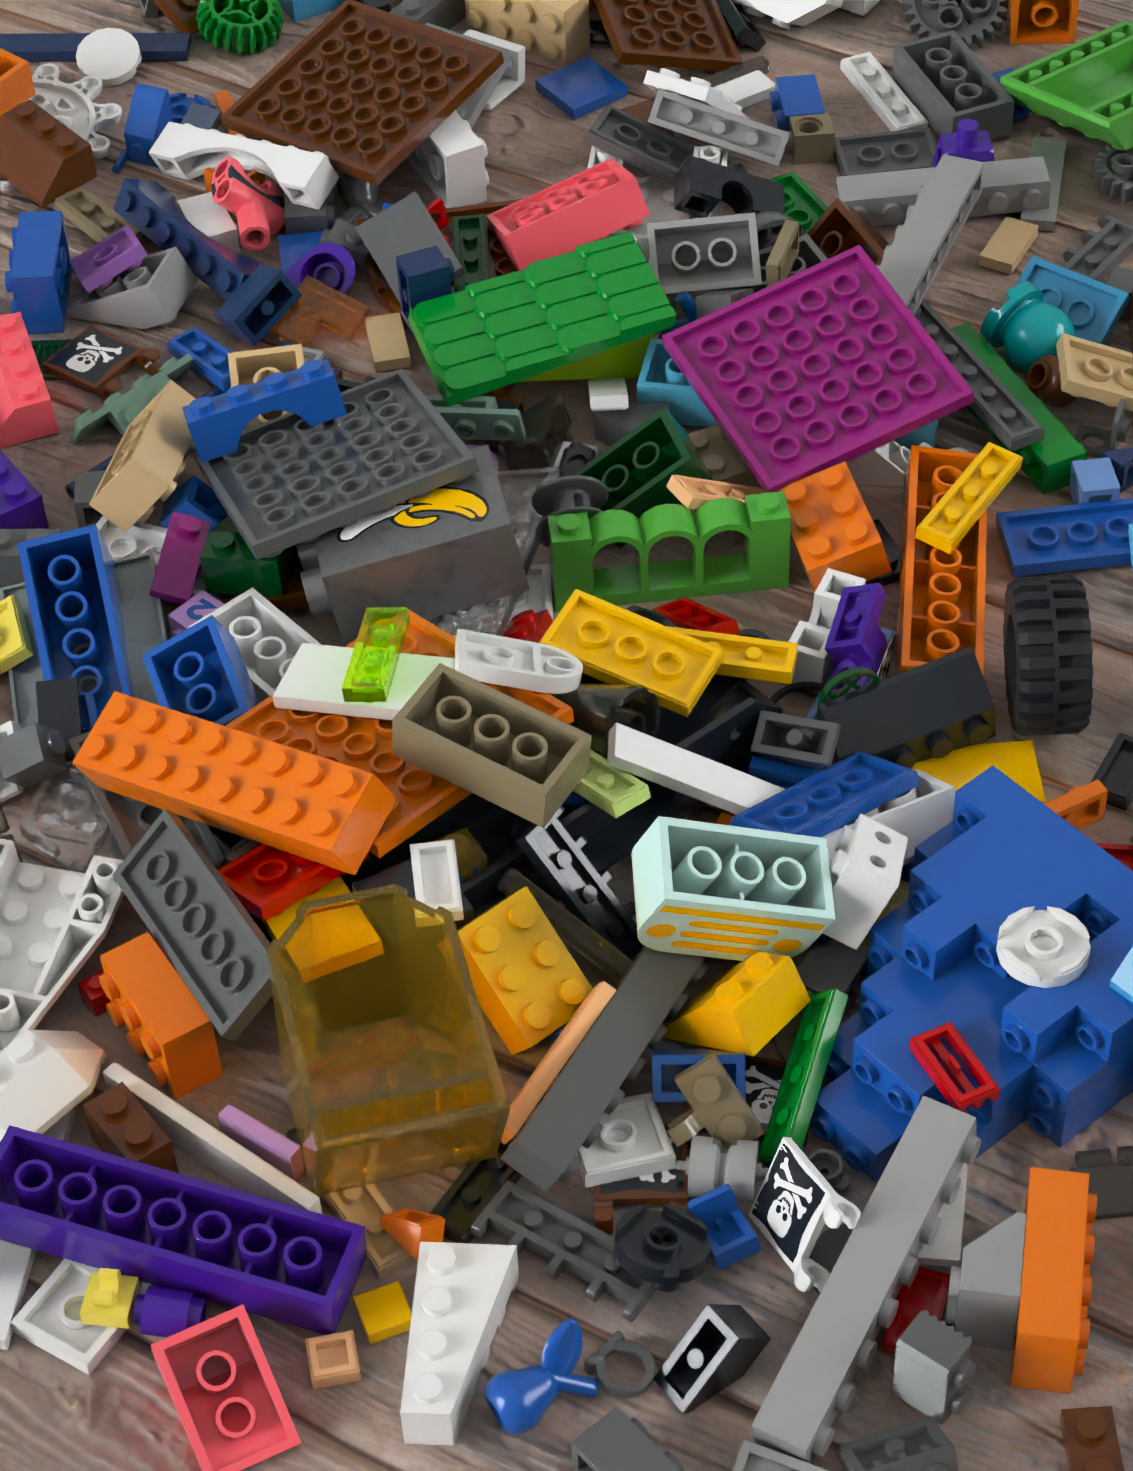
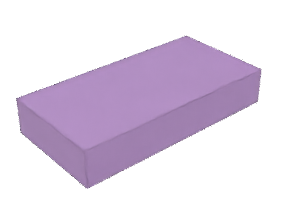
M228 1104L218 1114L223 1134L294 1181L298 1182L303 1177L305 1171L301 1146L233 1105Z

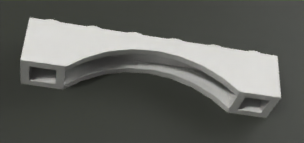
M168 122L148 152L164 175L186 180L203 175L204 170L208 167L215 170L225 157L231 156L239 161L244 170H256L277 181L292 204L318 210L339 179L328 156L322 152L304 151L291 145L287 147L276 145L267 140L248 139L240 134H225L216 129L197 128L189 123L183 125Z

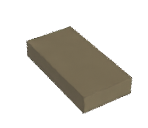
M785 220L766 263V287L788 278L800 250L798 221Z

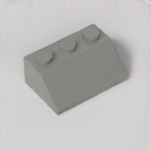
M755 212L646 223L650 267L665 295L680 294L685 291L693 293L762 286Z

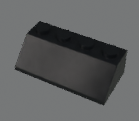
M971 647L818 705L821 721L841 725L831 766L861 751L912 769L915 763L933 757L937 759L943 758L952 751L981 743L996 736L995 706L976 655Z

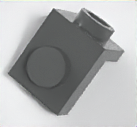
M337 218L331 231L326 228L324 229L319 244L334 243L343 246L350 252L354 261L360 265L364 264L369 250L355 229L357 226Z

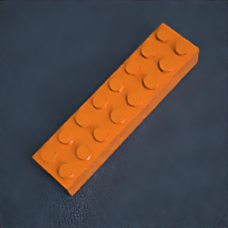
M911 445L904 478L895 675L971 647L984 676L987 509L950 554L915 538L918 525L966 470L978 453Z
M116 691L112 694L72 762L93 783L102 789L163 810L167 809L189 819L352 875H356L397 801V798L373 773Z

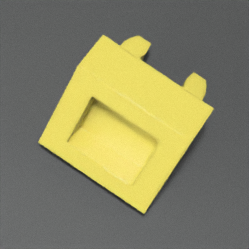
M99 1268L98 1273L91 1272L79 1313L82 1324L130 1329L136 1297L141 1288L138 1277L121 1275L119 1269Z

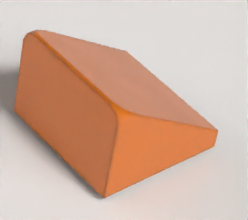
M403 1208L380 1217V1225L414 1259L418 1260L420 1242H443L445 1218L427 1212Z

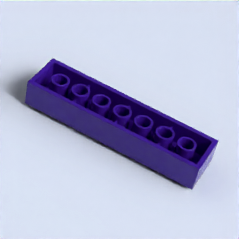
M9 1125L0 1142V1240L98 1269H119L121 1275L138 1277L139 1281L156 1286L196 1292V1297L207 1298L208 1301L235 1308L243 1304L246 1312L320 1334L328 1335L336 1332L367 1259L365 1226Z

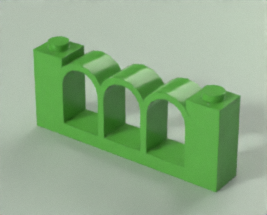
M784 491L745 495V503L734 498H718L701 505L695 513L679 504H662L644 512L639 519L630 512L613 509L599 512L589 519L587 512L547 516L550 576L555 612L562 610L575 589L618 606L674 600L681 597L692 598L789 587L791 516ZM727 530L738 531L744 534V553L704 557L705 543L715 534ZM676 536L690 540V559L648 563L650 549L661 539ZM623 542L635 547L636 565L593 569L594 555L605 545Z

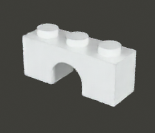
M831 568L827 569L814 593L813 608L809 622L800 620L788 641L798 643V656L791 684L797 682L825 683L835 665L826 652L825 645L843 588L865 585L866 579Z

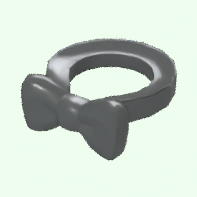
M616 1331L606 1344L600 1346L596 1352L584 1360V1369L590 1376L595 1373L601 1387L612 1396L624 1399L638 1397L645 1393L653 1383L655 1375L654 1359L645 1347L635 1342L624 1341L623 1333ZM614 1353L633 1356L643 1364L644 1376L634 1385H618L608 1377L605 1360Z

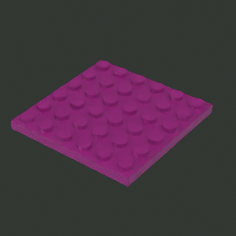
M860 245L662 335L664 348L766 493L777 492L795 481L842 462L847 463L974 402V392Z

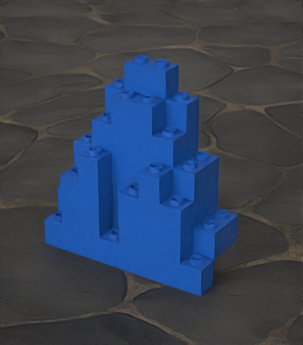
M991 766L955 791L953 821L915 847L914 866L910 870L908 900L873 924L869 930L866 980L861 982L860 1011L842 1023L838 1028L824 1077L830 1084L819 1091L810 1120L811 1128L816 1136L823 1142H830L838 1149L854 1170L862 1171L874 1182L881 1178L922 1097L926 1096L950 1106L909 1049L910 1038L950 1021L1000 1088L999 1099L990 1102L987 1098L983 1100V1106L974 1109L971 1105L966 1109L967 1114L976 1117L977 1137L981 1138V1145L976 1158L1026 1120L1030 1122L1032 1128L1040 1136L1048 1137L1061 1148L1133 1092V1003L1110 987V980L1133 946V872L995 766ZM1035 906V910L1047 911V906L1060 908L1076 916L1087 928L1091 945L1088 966L1081 976L1064 986L1052 988L1029 986L1011 977L1000 965L996 952L999 928L1009 915L1022 908ZM944 1037L940 1038L939 1040L941 1041V1043L944 1045L949 1054L953 1055L954 1058L957 1060V1062L961 1066L962 1072L968 1078L975 1089L979 1088V1085L973 1079L971 1074L965 1068L963 1063L957 1057V1055L949 1046Z

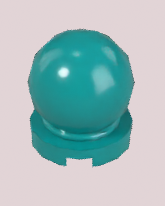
M1025 281L1017 284L1005 293L1010 299L998 311L994 307L989 310L982 322L980 333L992 347L998 348L1003 346L1004 354L1010 363L1028 374L1032 364L1042 356L1048 354L1057 355L1056 343L1062 333L1075 336V330L1063 310L1050 303H1043V292L1031 282Z

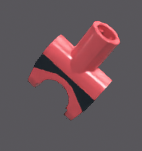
M231 156L225 157L218 164L212 175L211 189L214 202L236 215L240 242L245 249L250 251L264 249L271 241L270 236L275 235L285 222V202L281 189L271 181H265L258 186L247 176L239 161Z

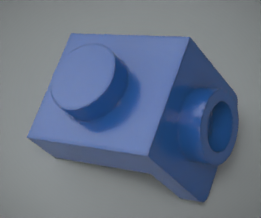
M724 1184L687 1203L688 1211L700 1218L708 1229L707 1239L711 1242L709 1256L718 1270L762 1250L759 1238L739 1210L734 1191L729 1184Z

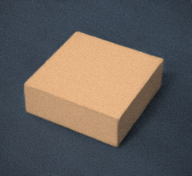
M353 1330L305 1339L313 1390L362 1381Z

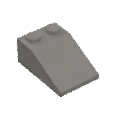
M173 247L146 256L142 259L143 262L140 266L132 271H123L113 277L112 283L102 290L95 291L94 289L88 293L83 288L67 310V313L71 318L138 329H147L157 325L165 327L175 321L177 312L190 298V292L198 280L177 247Z

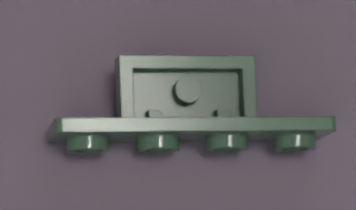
M190 354L183 356L179 360L176 356L172 357L159 368L160 372L152 377L145 374L132 384V389L123 395L121 392L111 395L103 403L101 409L93 412L91 409L87 410L74 421L76 426L70 439L76 444L109 422L114 425L123 437L128 425L170 380H178L188 372L194 360Z
M425 395L460 439L524 441L526 432L520 411L518 409H498L496 397L476 396L446 407L441 395Z

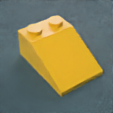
M759 951L715 976L674 1018H671L665 1024L668 1029L662 1038L729 1052L745 1053V1055L754 1057L811 999L790 956Z

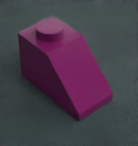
M177 512L172 513L149 596L181 605L191 598L201 564L200 555L206 542L211 522L191 515Z

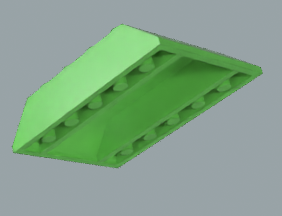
M1126 20L1001 76L1000 83L1018 105L1029 109L1031 113L1046 116L1057 121L1061 126L1072 127L1084 132V135L1089 138L1103 140L1110 143L1115 149L1128 150L1133 147V23Z

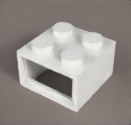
M861 813L851 828L846 825L842 828L833 847L836 853L829 860L836 920L823 934L855 950L858 949L899 886L908 837Z

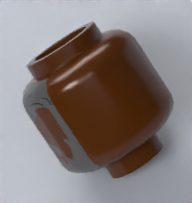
M1044 355L1029 368L1027 383L1029 389L1037 398H1040L1044 403L1057 407L1068 406L1075 401L1077 397L1061 390L1057 355Z

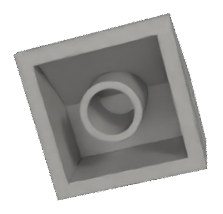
M1016 1212L963 1247L961 1267L951 1266L946 1323L955 1324V1332L962 1331L963 1337L971 1336L972 1346L1013 1351L1021 1290L1026 1213Z

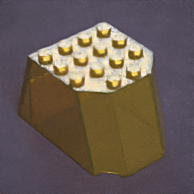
M396 884L303 902L296 911V918L280 939H274L267 948V958L284 1083L311 1192L319 1196L496 1157L510 1113V1106L452 912L441 906L436 910L408 896L407 890Z

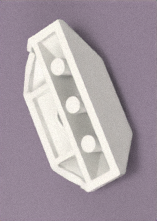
M736 0L748 6L746 10L748 13L764 18L765 14L772 16L771 23L786 29H790L791 24L804 27L841 7L843 0Z
M27 1029L0 1051V1142L9 1125L43 1134L90 1095L99 1077L101 1064L104 1063L106 1058L104 1050L77 1031Z

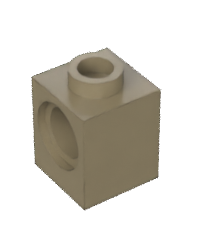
M830 113L789 117V131L786 132H789L790 135L785 151H791L794 165L834 161L835 130Z

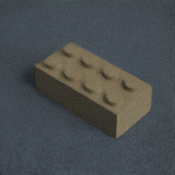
M441 663L437 665L392 720V747L394 755L542 828L547 825L589 770L591 735Z

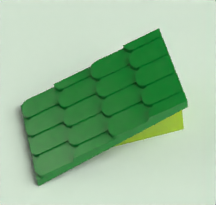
M631 231L576 246V251L533 262L526 269L466 285L463 291L420 302L414 309H410L408 322L446 407L516 382L639 377L650 338L654 339L656 332L674 326L676 313L662 287L658 284L657 278L637 242H635L636 240Z

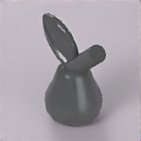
M343 172L339 173L337 189L350 207L338 217L339 219L357 226V220L372 218L383 211L375 206L381 183L376 186Z

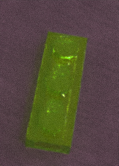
M407 607L366 608L342 685L344 702L372 703L387 701L410 622Z

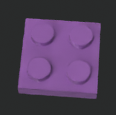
M127 224L69 261L86 291L90 293L94 289L99 291L109 286L113 281V277L121 272H129L136 269L143 262L142 259L148 256V254Z

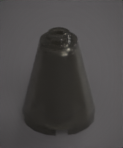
M580 683L579 687L572 692L550 694L572 707L574 721L569 725L591 735V750L605 759L608 757L609 730L616 722L647 735L657 737L661 715L659 700L655 694L650 693L643 686Z

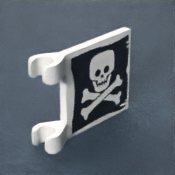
M783 1137L748 1215L793 1271L794 1284L797 1289L802 1292H808L811 1286L814 1285L821 1292L830 1273L809 1258L825 1223L830 1228L837 1229L841 1221L849 1229H854L861 1212L853 1203L837 1194L791 1137Z

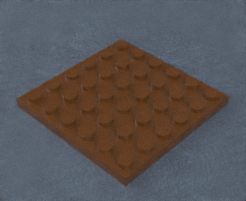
M346 0L222 114L221 119L224 127L259 141L267 140L276 145L286 147L291 145L304 151L322 152L328 156L335 170L378 186L504 63L502 52L354 0Z

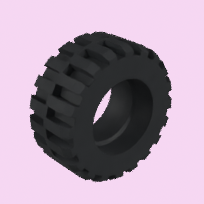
M1072 575L1018 577L1007 584L1003 624L1004 673L1011 726L1015 732L1022 736L1078 734L1089 725V716L1092 710L1091 700L1093 699V646L1091 641L1089 605L1086 599L1085 587H1083L1081 580Z

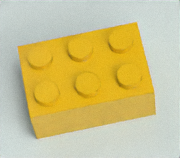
M527 886L508 895L439 941L512 1055L533 1047L570 1021L586 996L593 989Z

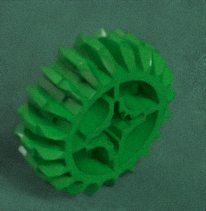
M200 0L196 20L198 21L199 33L205 37L206 43H213L215 49L224 48L226 54L230 51H235L240 56L242 52H248L250 55H253L255 50L264 52L266 47H273L274 42L279 40L282 32L284 16H282L283 11L280 2L276 0Z

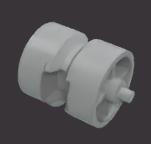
M694 1135L691 1142L690 1157L687 1156L686 1161L677 1160L676 1170H685V1175H688V1197L696 1198L724 1184H729L734 1191L736 1201L754 1203L757 1182H761V1177L766 1176L769 1168H762V1163H758L759 1141L738 1139L733 1141L728 1149H723L720 1140H715L714 1137Z

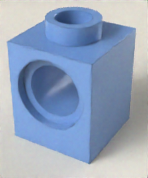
M1110 457L1072 461L1068 490L1073 505L1119 500L1121 487Z

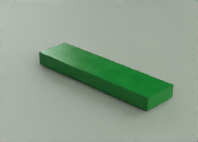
M838 989L809 995L811 1001L804 1007L759 1152L758 1163H762V1165L768 1168L783 1137H791L802 1150L848 999V995Z

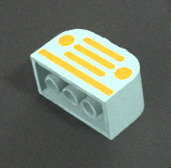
M658 816L632 849L637 936L643 945L653 950L743 961L759 951L793 957L809 948L836 920L826 838Z

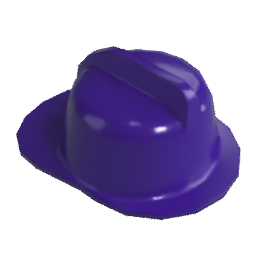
M319 244L289 267L284 274L302 296L288 312L302 318L314 317L344 296L352 286L356 274L355 261L350 252L338 244Z

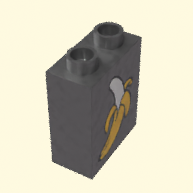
M488 445L470 449L476 457L479 471L468 475L465 480L435 488L424 497L411 498L398 503L389 511L373 513L358 519L355 524L349 527H338L323 533L314 541L296 544L304 572H301V579L313 618L316 619L334 614L343 643L356 640L404 607L427 620L530 590Z

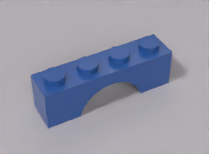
M328 359L306 362L299 369L287 373H272L266 376L263 381L248 386L244 384L236 385L226 393L211 398L200 397L193 400L190 405L182 407L201 463L238 451L239 439L246 425L252 419L265 412L275 410L292 412L303 418L310 426L347 415L335 374Z

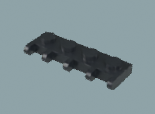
M561 805L544 828L533 823L516 840V843L617 977L622 978L644 946L638 939L637 924L632 919L636 914L635 902H630L623 907L606 884L614 874L608 867L598 873L581 851V848L588 842L584 834L580 833L572 839L557 819L565 810Z

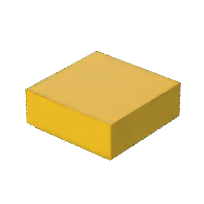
M399 1281L353 1297L355 1310L369 1344L410 1331L412 1312Z

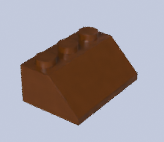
M29 99L20 103L15 108L2 114L0 118V176L42 208L55 202V198L97 177L91 144Z
M838 198L835 199L807 233L827 259L860 245L875 265H881L884 250L889 244L862 213Z

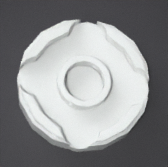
M117 28L100 29L87 35L78 45L76 52L77 65L82 76H97L102 80L103 86L106 87L119 85L131 79L137 72L136 68L141 64L142 60L137 40L132 34Z
M1035 906L1026 907L1009 915L1000 926L996 952L1000 965L1014 979L1026 985L1041 988L1064 986L1079 978L1087 968L1091 949L1090 936L1087 928L1076 916L1060 908L1047 906V911L1035 910Z

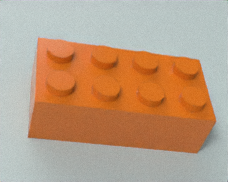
M1030 1167L1024 1211L1026 1213L1021 1290L1013 1344L1010 1387L1070 1394L1073 1375L1083 1376L1085 1349L1088 1348L1090 1319L1087 1318V1312L1091 1302L1092 1276H1090V1264L1093 1263L1095 1235H1092L1093 1223H1095L1097 1194L1088 1193V1173Z

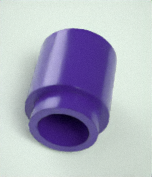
M149 1285L145 1295L138 1294L136 1297L133 1323L140 1324L141 1334L167 1338L205 1321L207 1298L196 1297V1292Z

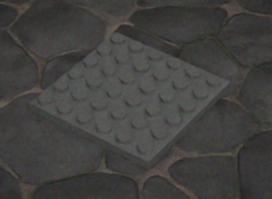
M403 368L341 392L347 415L310 426L303 418L290 412L242 431L238 451L201 463L197 450L192 451L198 467L256 560L263 557H274L279 555L284 549L301 542L314 541L321 534L338 527H349L355 524L358 519L373 513L389 511L396 504L408 499L424 497L431 490L445 484L459 483L465 480L468 475L479 471L476 457Z

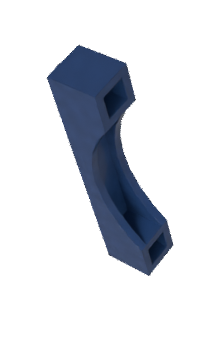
M124 178L113 210L163 250L177 247L193 274L224 300L227 301L260 265L256 260L220 244L194 227L177 209L176 197L159 183Z

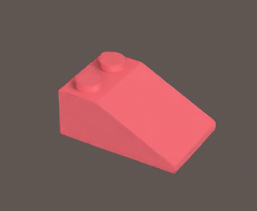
M243 1304L151 1344L152 1354L202 1471H242L301 1444V1440Z

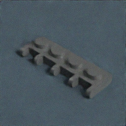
M1103 214L1098 219V225L1102 228L1098 233L1087 230L1082 234L1081 239L1086 244L1080 250L1070 247L1063 253V259L1067 262L1063 266L1064 268L1101 282L1102 279H1105L1111 273L1114 266L1117 267L1133 251V224L1108 214Z
M509 1180L501 1187L471 1226L470 1233L478 1238L483 1237L490 1228L510 1239L507 1245H517V1256L526 1248L550 1261L545 1275L554 1280L560 1276L563 1270H566L590 1283L585 1297L593 1302H596L606 1292L626 1303L622 1312V1318L629 1322H633L657 1291L652 1283L633 1276L627 1270L615 1264L613 1260L614 1237Z

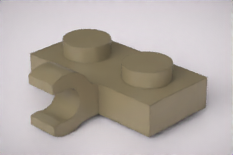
M714 1052L675 1076L676 1084L692 1107L689 1111L667 1123L669 1127L667 1132L677 1147L689 1141L693 1135L695 1136L704 1127L711 1137H714L715 1140H720L723 1149H728L732 1142L738 1139L753 1141L764 1134L763 1126Z

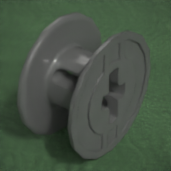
M573 475L550 480L537 488L532 495V508L539 515L545 517L536 527L537 540L543 546L549 548L547 516L587 512L589 519L595 514L603 512L600 509L608 500V488L606 485L593 477Z

